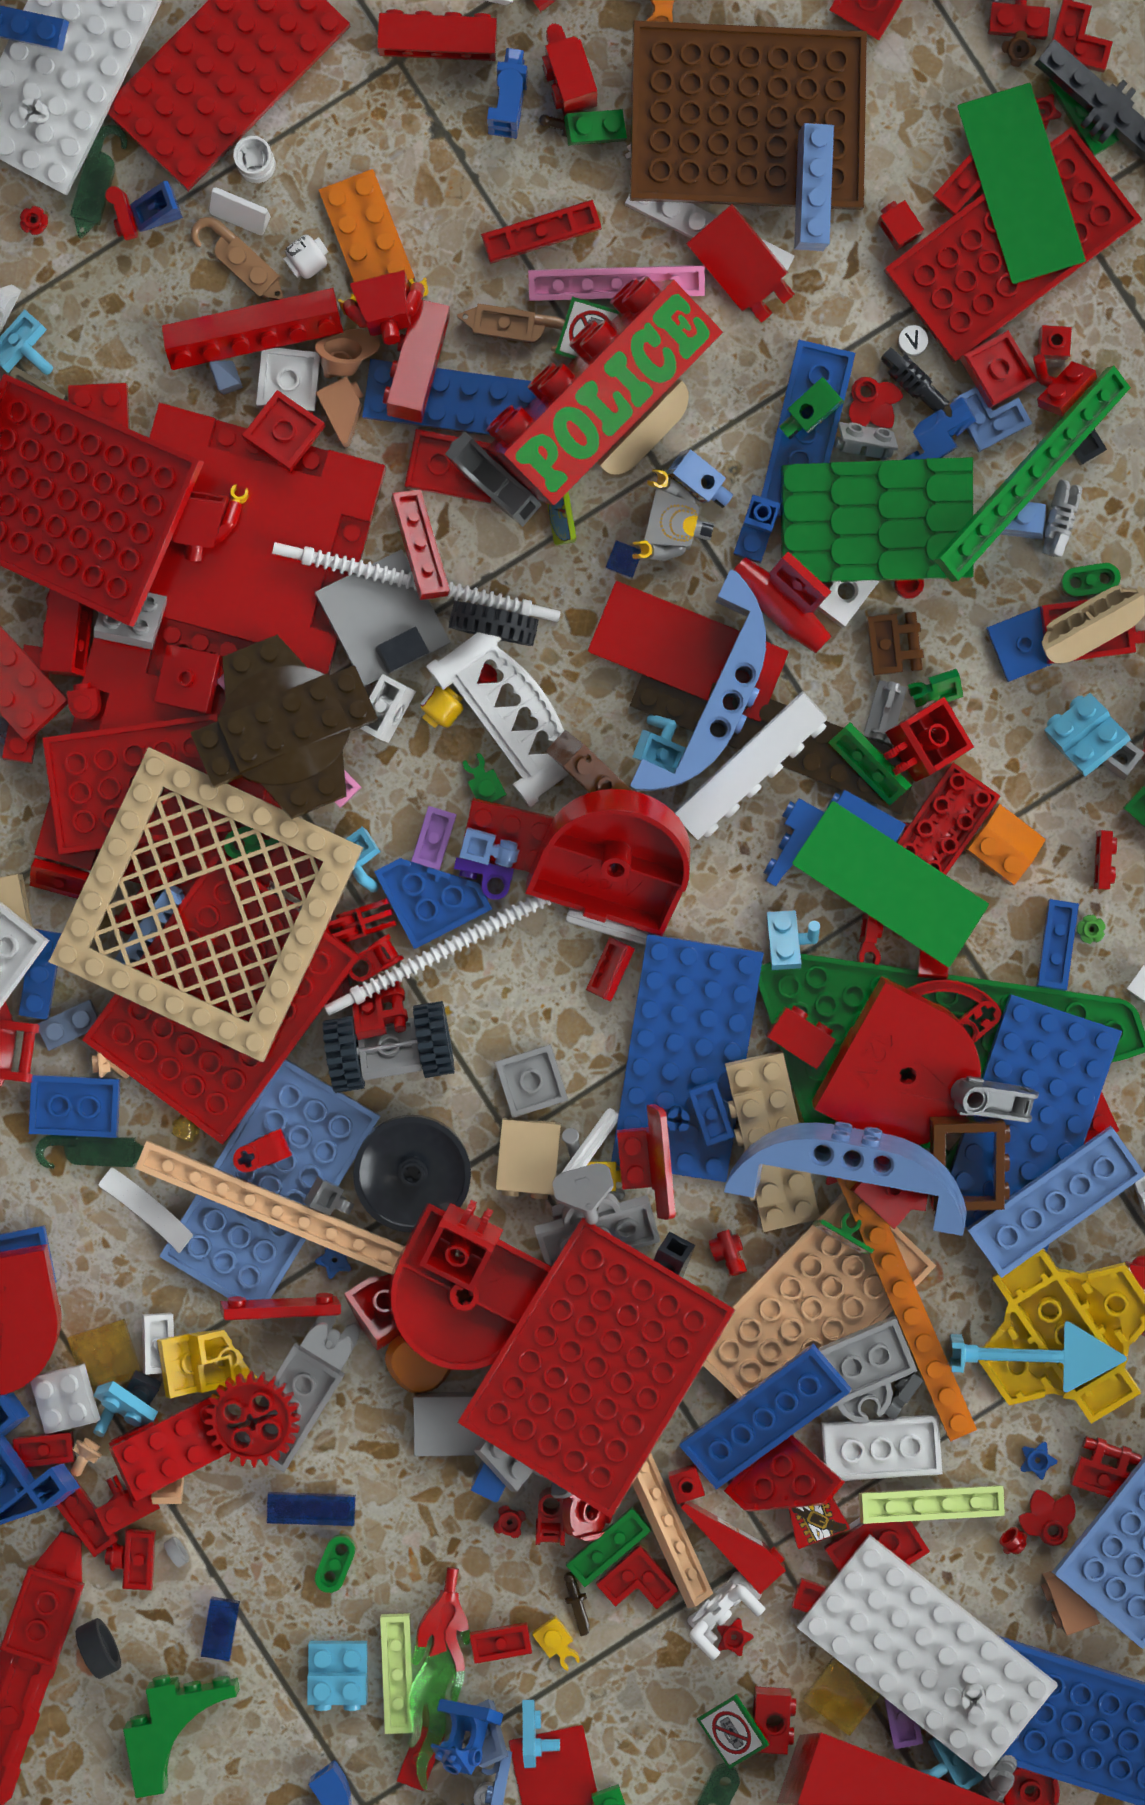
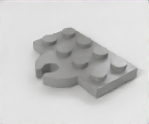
M891 1316L818 1348L851 1387L848 1395L828 1409L837 1406L845 1417L855 1422H869L866 1413L861 1411V1404L867 1399L875 1401L874 1411L880 1418L891 1404L893 1395L891 1382L917 1372L895 1316Z

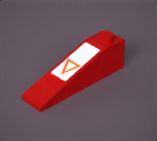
M691 1501L680 1504L683 1511L759 1594L786 1571L783 1563L785 1557L775 1546L770 1549L763 1541Z

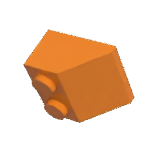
M999 804L965 847L964 851L1008 885H1015L1032 864L1046 839Z

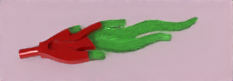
M447 1567L444 1590H440L437 1599L429 1607L419 1623L416 1647L412 1658V1664L418 1665L425 1654L428 1640L432 1635L431 1649L413 1681L409 1696L412 1734L408 1745L411 1748L416 1745L421 1737L422 1710L426 1703L429 1711L428 1731L416 1764V1773L424 1790L428 1789L427 1765L434 1753L431 1744L439 1745L446 1730L445 1713L437 1710L439 1700L445 1699L447 1686L452 1675H454V1680L450 1693L451 1701L457 1702L464 1682L465 1664L456 1637L457 1630L465 1645H468L470 1642L468 1621L459 1602V1593L456 1592L459 1569L454 1567Z

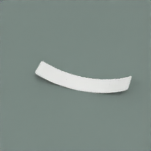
M113 1167L109 1169L98 1184L99 1187L114 1196L155 1229L178 1253L183 1250L193 1237V1234L171 1212Z

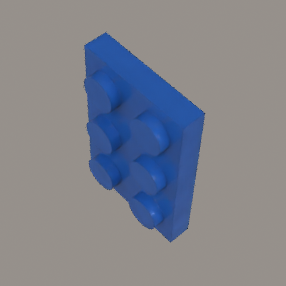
M33 1075L30 1091L29 1134L117 1138L121 1079Z

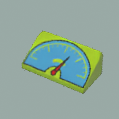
M568 491L555 505L547 503L553 540L557 546L577 541Z

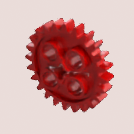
M250 1371L247 1379H245L241 1372L236 1375V1382L228 1377L225 1381L226 1387L219 1384L216 1388L219 1395H211L209 1400L214 1405H208L205 1411L212 1416L207 1417L204 1423L213 1425V1427L206 1434L216 1436L211 1444L212 1446L219 1444L223 1446L219 1453L220 1455L226 1452L231 1453L229 1462L239 1457L241 1466H244L248 1459L251 1460V1464L255 1468L259 1459H261L263 1464L267 1466L270 1462V1456L278 1461L280 1458L279 1450L287 1454L290 1449L287 1443L294 1444L296 1437L291 1433L299 1432L300 1426L294 1424V1422L300 1420L301 1414L293 1413V1411L298 1408L299 1403H290L294 1393L289 1392L285 1394L283 1392L286 1383L277 1387L275 1385L276 1376H273L270 1381H266L265 1372H262L257 1379L253 1371ZM255 1397H266L269 1405L265 1407L257 1404ZM236 1404L239 1406L241 1414H232L228 1410V1405ZM273 1410H276V1411L278 1412V1414H276V1415H275V1414L265 1415V1414H267V1413H269L270 1411H273ZM249 1414H251L252 1418L260 1417L256 1424L253 1420H247ZM240 1422L236 1427L230 1428L228 1426L229 1423L236 1424ZM267 1423L274 1424L278 1429V1433H268L264 1425ZM246 1432L250 1437V1441H240L237 1433Z

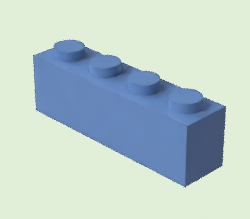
M804 123L798 132L794 250L824 251L830 244L834 125Z

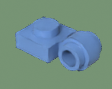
M467 828L460 858L488 865L492 855L496 858V864L512 867L518 858V844L509 840H501L500 844L494 845L496 835Z

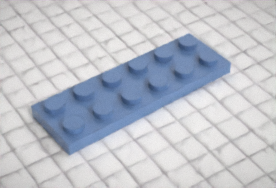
M1109 1126L1009 1197V1200H1005V1210H991L968 1226L966 1230L997 1274L1002 1278L1143 1178L1145 1173L1113 1127Z

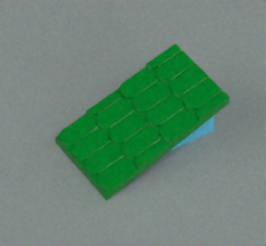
M973 457L831 462L781 466V558L789 552L822 583L948 579L934 559L973 517ZM974 564L961 578L974 577Z

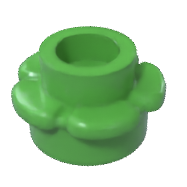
M1095 915L1083 917V920L1077 925V933L1085 943H1097L1105 935V923L1101 918L1097 919ZM1089 927H1093L1094 931L1090 932Z

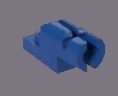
M963 397L950 403L952 417L947 416L946 412L940 409L918 423L913 433L924 453L920 455L918 451H915L903 460L942 458L958 448L952 436L956 435L958 437L965 429L977 421Z

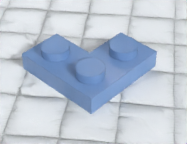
M976 387L952 400L954 402L963 397L977 421L971 424L967 431L978 452L1032 424L1019 397L994 411L988 408Z

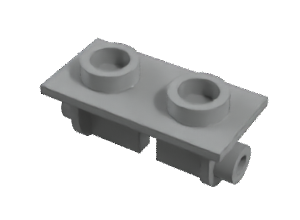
M838 422L841 437H836L834 447L838 448L840 452L859 455L862 446H866L864 456L885 460L887 457H892L893 450H898L893 431L882 427L877 429L865 427L854 422L849 424Z
M879 680L864 731L865 737L892 744L885 732L898 723L907 687L900 686L899 683Z

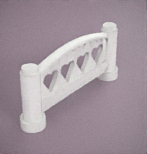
M477 632L441 660L437 661L435 659L426 665V668L443 690L450 684H454L522 777L513 786L523 801L531 808L539 802V796L569 775L548 753L529 755L537 732L545 731L548 735V740L554 742L564 732V729L551 702L537 682L520 664L497 646V642L501 638ZM493 660L496 664V669L503 673V679L498 683L477 684L485 661ZM506 683L511 684L513 693L520 696V703L517 706L494 707L502 685ZM522 707H527L531 712L530 717L537 719V727L533 730L511 731L518 711Z

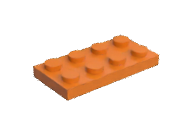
M373 169L319 189L354 282L405 270L408 282L410 279L415 281L413 271Z

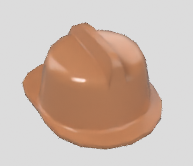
M349 329L343 331L344 333L318 341L315 345V351L321 357L324 376L332 378L354 375L362 360L378 351L380 347L379 338L371 336L368 330Z

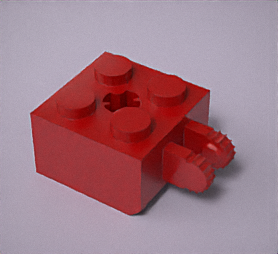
M552 23L546 30L548 45H545L546 55L542 56V68L547 82H553L551 85V95L556 110L562 109L565 116L567 113H578L597 107L598 91L581 40L574 36L566 38L562 26Z
M943 697L887 730L885 733L894 747L883 755L886 760L899 755L903 762L895 766L893 772L895 775H898L908 770L913 780L917 782L974 748V745L946 698Z
M470 1200L466 1210L452 1203L449 1204L419 1264L473 1292L503 1232V1229L488 1222L493 1210L487 1208L481 1218L473 1214L477 1204L473 1200Z

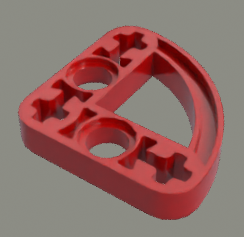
M936 979L920 982L906 988L920 996L933 992H954L977 1002L974 1007L959 1018L962 1024L971 1026L973 1030L971 1037L973 1043L994 1027L1001 1018V1009L991 997L978 988L963 982ZM983 1006L988 1009L993 1007L994 1011L991 1014L994 1018L991 1021L985 1018L978 1023L983 1026L979 1031L976 1024L969 1020V1017L973 1015L974 1019L977 1020L983 1014L981 1011Z

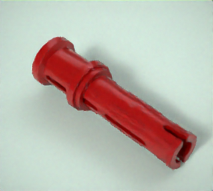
M165 854L163 859L161 860V863L174 859L175 857H173L170 854ZM178 862L163 867L167 881L179 868ZM158 869L153 871L146 880L149 890L164 885ZM141 887L135 895L144 892L143 888ZM161 891L150 894L152 900H154ZM146 896L131 901L136 917L149 912L150 907ZM127 905L119 915H114L117 924L131 919ZM133 923L118 928L128 935H132L135 931Z

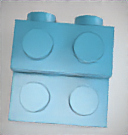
M1091 693L1085 697L1077 696L1070 703V709L1063 715L1056 714L1052 716L1047 722V728L1044 729L1049 741L1084 777L1131 740L1129 734L1110 716L1108 710Z
M309 1641L307 1705H314V1710L317 1711L331 1710L332 1705H343V1709L347 1711L360 1710L361 1705H366L368 1700V1641Z

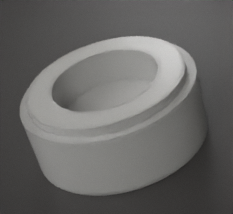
M172 1537L164 1543L168 1556L177 1567L180 1568L189 1562L188 1552L178 1538Z

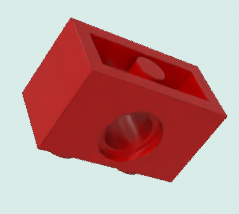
M755 1686L753 1720L770 1744L757 1753L788 1755V1745H794V1727H790V1716L796 1715V1698H792L790 1688ZM772 1715H778L782 1718L781 1722L776 1726H770L766 1723L767 1719Z

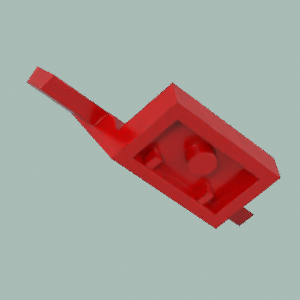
M651 1104L647 1105L649 1127L617 1130L622 1190L652 1187V1190L655 1191L657 1218L669 1220L675 1217L676 1211L667 1115L662 1107Z

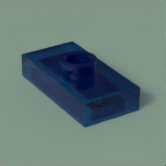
M211 1597L201 1657L230 1661L240 1601Z

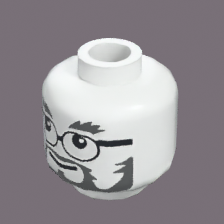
M303 235L286 247L285 252L287 256L283 259L296 278L301 276L304 279H309L327 266L325 254L329 251L319 237L313 240L311 236Z

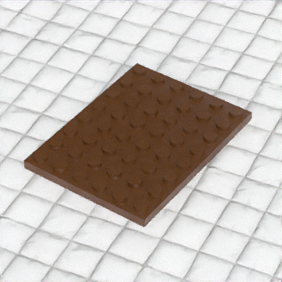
M634 20L632 32L630 201L796 207L798 132L804 123L834 125L831 209L862 210L864 208L867 31Z

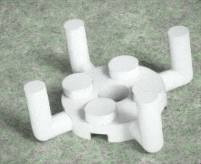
M738 1571L734 1572L727 1583L715 1592L717 1595L711 1601L707 1599L698 1611L688 1617V1624L693 1628L689 1634L691 1640L712 1661L719 1656L720 1651L713 1645L718 1637L711 1630L716 1625V1622L721 1626L730 1618L732 1612L729 1609L732 1606H736L743 1601L757 1617L766 1609L758 1601L762 1594H759Z

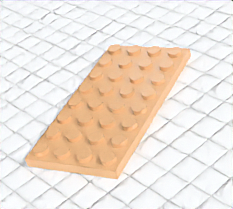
M842 1193L817 1219H823L840 1229L841 1217L849 1213L846 1224L850 1228L855 1226V1221ZM810 1225L731 1306L736 1311L703 1366L738 1399L813 1343L819 1348L884 1320L893 1309L869 1254H861L815 1226ZM890 1227L916 1287L936 1265L897 1227L895 1229ZM858 1230L852 1233V1237L864 1243Z

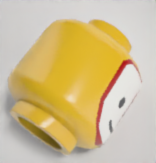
M438 685L434 686L420 703L421 709L425 712L422 718L434 728L438 725L449 728L464 709L461 703L463 698L450 687H446L443 690Z

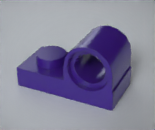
M457 857L455 860L454 869L460 870L459 876L476 879L477 873L483 874L482 890L488 898L499 900L508 894L514 868L493 864L486 865ZM494 877L500 878L504 883L503 891L497 895L492 894L488 890V882Z

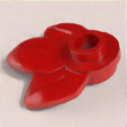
M861 377L856 380L851 389V396L854 400L849 408L851 423H858L866 427L871 422L878 427L892 428L895 417L892 404L897 403L903 398L900 389L891 382L878 383L871 377ZM861 388H869L871 395L863 397L860 393Z
M1036 1489L1030 1499L1031 1512L1018 1516L1020 1525L1028 1535L1039 1536L1045 1544L1058 1546L1066 1540L1068 1536L1067 1526L1075 1518L1074 1500L1070 1494H1066L1055 1501L1047 1492ZM1050 1526H1057L1058 1531L1055 1535L1048 1534Z

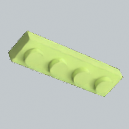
M410 1613L381 1614L385 1734L414 1733Z

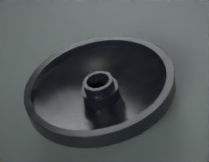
M422 1115L398 1116L378 1125L362 1142L354 1163V1186L364 1209L376 1221L397 1231L412 1232L427 1203L444 1211L447 1210L450 1203L458 1207L463 1205L471 1181L470 1159L461 1139L444 1123Z

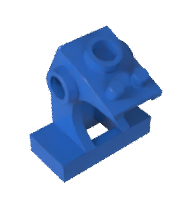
M440 1699L437 1710L451 1716L452 1729L448 1741H443L440 1746L431 1744V1748L436 1754L435 1758L440 1760L443 1768L451 1774L458 1775L459 1773L472 1775L475 1767L482 1760V1748L488 1723L501 1726L503 1713L486 1707ZM465 1732H471L469 1743L463 1749Z

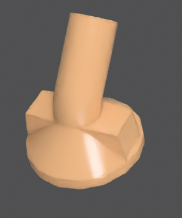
M97 1052V1055H92L93 1073L99 1072V1078H103L111 1069L124 1079L129 1077L127 1073L105 1058L101 1053Z
M85 1438L84 1441H76L73 1451L78 1456L71 1468L72 1475L80 1476L88 1460L96 1463L102 1456L98 1451L101 1447L89 1438Z

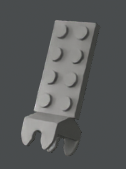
M319 1316L300 1346L296 1343L294 1344L276 1373L275 1385L278 1387L286 1383L283 1392L285 1394L289 1392L294 1393L290 1403H299L298 1408L293 1413L301 1414L300 1420L294 1422V1424L300 1426V1430L298 1433H291L296 1437L294 1444L287 1443L290 1448L287 1454L279 1450L280 1458L278 1461L270 1456L269 1464L280 1471H286L345 1375L341 1369L355 1347L360 1334V1328L356 1322L346 1326L344 1331L340 1333L338 1330L333 1329L336 1316ZM262 1396L258 1404L265 1407L269 1405V1401L266 1397ZM273 1410V1411H270L269 1413H267V1414H265V1415H270V1414H275V1415H276V1414H278V1412H277L276 1410ZM250 1416L248 1420H253L256 1424L260 1417L252 1418ZM267 1423L264 1425L268 1433H278V1429L274 1424ZM240 1432L238 1439L242 1442H249V1435L246 1432Z

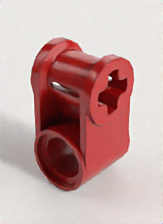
M388 934L359 953L361 956L359 960H364L369 965L368 973L363 977H359L354 974L352 968L349 976L356 981H365L381 971L384 972L405 958L403 955L398 954L390 941L392 937ZM382 947L385 948V950H386V952L388 953L390 959H388V958L386 957L385 953H384L383 950H382Z
M280 1128L237 1149L233 1156V1163L239 1171L251 1172L265 1165L269 1166L292 1156V1153ZM245 1150L247 1154L253 1153L255 1159L251 1161L252 1166L250 1167L247 1163L242 1164L240 1162V1158L244 1156L243 1151Z
M547 1487L542 1490L538 1499L535 1545H540L541 1542H551L565 1546L562 1518L563 1499L555 1498L560 1503L558 1507L554 1509L547 1508L543 1502L547 1498H554L551 1495V1487Z

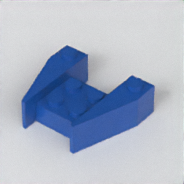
M14 1392L0 1396V1525L59 1505L80 1488L64 1463L51 1467L35 1480L5 1436L30 1416Z

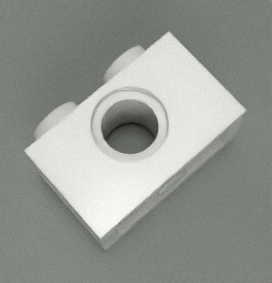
M879 581L834 582L831 587L825 584L832 592L817 610L843 629ZM842 584L849 585L853 590L852 598L842 599L838 595V587Z
M382 674L369 697L378 721L360 729L389 743L416 691Z

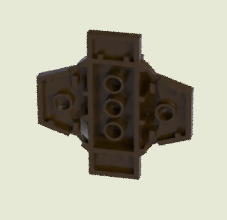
M278 635L223 656L226 701L220 711L217 722L190 732L213 788L240 777L249 782L259 783L291 819L347 797L343 749L346 743H348L352 731L378 721L356 666H351L329 676L328 674L307 668Z

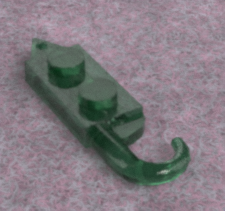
M106 125L100 128L89 150L88 157L85 159L70 216L74 218L77 234L80 239L95 225H100L107 202L105 193L111 187L116 170L113 159L106 153L101 152L105 138L110 134H115L121 140V148H127L128 140L125 132L115 125Z
M47 1135L40 1139L36 1145L35 1154L38 1162L49 1169L55 1168V1165L48 1162L44 1157V1151L49 1146H64L66 1158L74 1165L134 1167L135 1163L139 1160L144 1146L136 1141V1137L109 1138Z

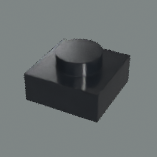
M1094 429L1073 452V455L1081 466L1105 452L1107 448Z
M135 1370L124 1389L147 1405H150L159 1391L162 1382Z

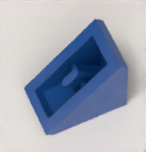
M168 181L161 182L130 204L139 232L183 218L174 191Z

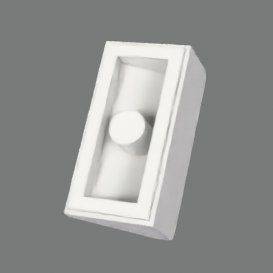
M217 187L212 190L209 209L211 215L255 234H264L271 218L266 208Z

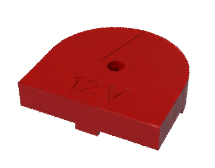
M606 789L587 793L569 802L552 819L528 873L525 894L582 911L584 917L603 923L608 919L663 936L682 893L686 891L689 881L691 848L688 833L679 817L668 806L646 794L625 789Z
M881 976L854 1027L850 1028L841 1044V1050L815 1094L812 1105L814 1110L838 1122L849 1123L853 1126L852 1128L864 1130L866 1127H873L882 1130L884 1134L901 1137L917 1145L929 1143L930 1117L967 1116L958 1114L957 1110L953 1107L954 1102L950 1095L951 1088L957 1080L966 1078V1076L981 1078L978 1052L965 1027L948 1009ZM910 1068L908 1073L901 1075L900 1071L902 1069ZM973 1093L968 1096V1099L972 1097Z
M427 1203L392 1271L388 1296L392 1320L405 1343L422 1358L435 1365L453 1370H474L487 1367L496 1360L552 1267L499 1239L473 1292L467 1290V1294L470 1296L468 1301L463 1300L461 1304L458 1303L459 1297L456 1295V1292L458 1290L462 1291L463 1287L419 1265L446 1212Z
M47 1244L0 1252L1 1396L24 1387L43 1370L53 1353L60 1335L62 1324L61 1304L59 1305Z

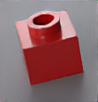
M1042 325L1039 329L1038 354H1043L1045 359L1067 360L1070 357L1072 327ZM1058 336L1061 339V344L1054 345L1051 338Z
M695 1464L668 1472L677 1505L705 1496ZM686 1481L692 1483V1488L687 1491L681 1488V1485Z

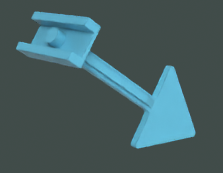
M1069 1321L1064 1322L1063 1350L980 1348L978 1345L964 1344L962 1334H950L952 1346L950 1367L952 1372L964 1373L965 1362L978 1363V1360L1063 1363L1064 1392L1075 1389L1127 1360L1125 1355Z

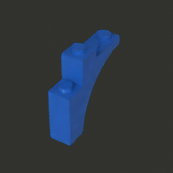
M843 790L841 795L835 793L830 803L832 801L838 803L895 842L906 825L846 790ZM798 798L796 803L789 802L782 815L786 818L783 825L791 828L793 832L792 834L785 833L778 845L782 852L777 860L771 858L763 873L768 875L765 880L766 882L775 887L777 886L784 874L793 866L792 862L825 812Z

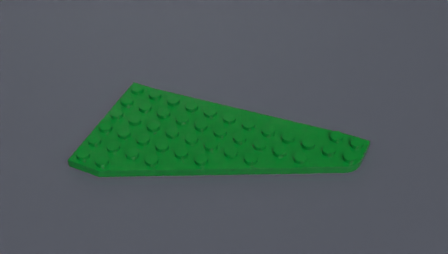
M801 953V968L772 970L771 962L762 964L758 987L771 1026L784 1007L791 1010L795 1005L808 1014L806 1020L814 1026L819 1021L833 1030L830 1036L836 1039L817 1069L778 1044L780 1051L782 1050L788 1076L804 1123L817 1122L835 1125L838 1122L814 1110L812 1100L840 1052L841 1044L850 1028L854 1027L881 976L904 988L936 979L918 977V970ZM948 974L947 980L969 984L991 997L1001 1009V1017L1008 996L1012 994L1121 1030L1122 1033L1112 1062L1145 1053V1030L1139 1012L1126 1000ZM933 992L922 995V997L945 1007L958 1019L977 1004V1002L969 997L954 992ZM983 1006L981 1008L983 1014L977 1020L974 1019L973 1015L969 1017V1020L976 1024L979 1031L983 1026L978 1023L985 1018L990 1021L994 1018L991 1014L994 1011L993 1007L988 1009ZM1000 1020L974 1043L980 1060L981 1076ZM962 1024L970 1037H972L973 1030L971 1026ZM910 1068L902 1069L900 1071L901 1075L908 1073Z

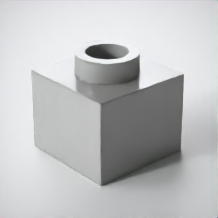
M1129 741L1104 761L1102 765L1122 780H1125L1145 752ZM1116 757H1123L1126 764L1122 765L1116 760Z

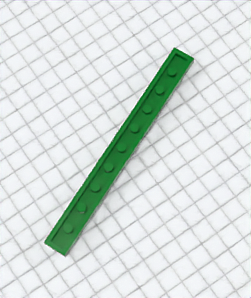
M1114 365L1107 367L1096 381L937 555L934 561L951 582L960 580L1129 391L1131 387Z

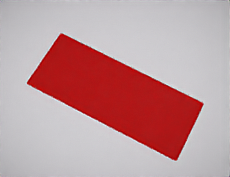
M616 581L588 652L708 701L712 684L717 683L740 631ZM766 642L763 667L755 685V688L760 690L751 708L748 707L743 711V715L759 722L762 720L760 709L770 701L789 654L788 650ZM737 670L735 672L737 681L743 684L749 682L750 676L745 670ZM727 696L723 698L722 702L725 708L735 710L732 704L733 697Z
M583 1725L536 1734V1738L560 1739V1751L542 1752L541 1757H536V1768H524L523 1737L509 1740L522 1805H594L591 1794L597 1792Z

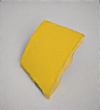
M225 1330L189 1333L157 1340L166 1398L171 1399L195 1392L204 1393L216 1390L219 1384L226 1387L225 1381L228 1377L236 1382V1375L241 1372L245 1379H247L250 1369L243 1361V1356L239 1350L234 1348L232 1340Z

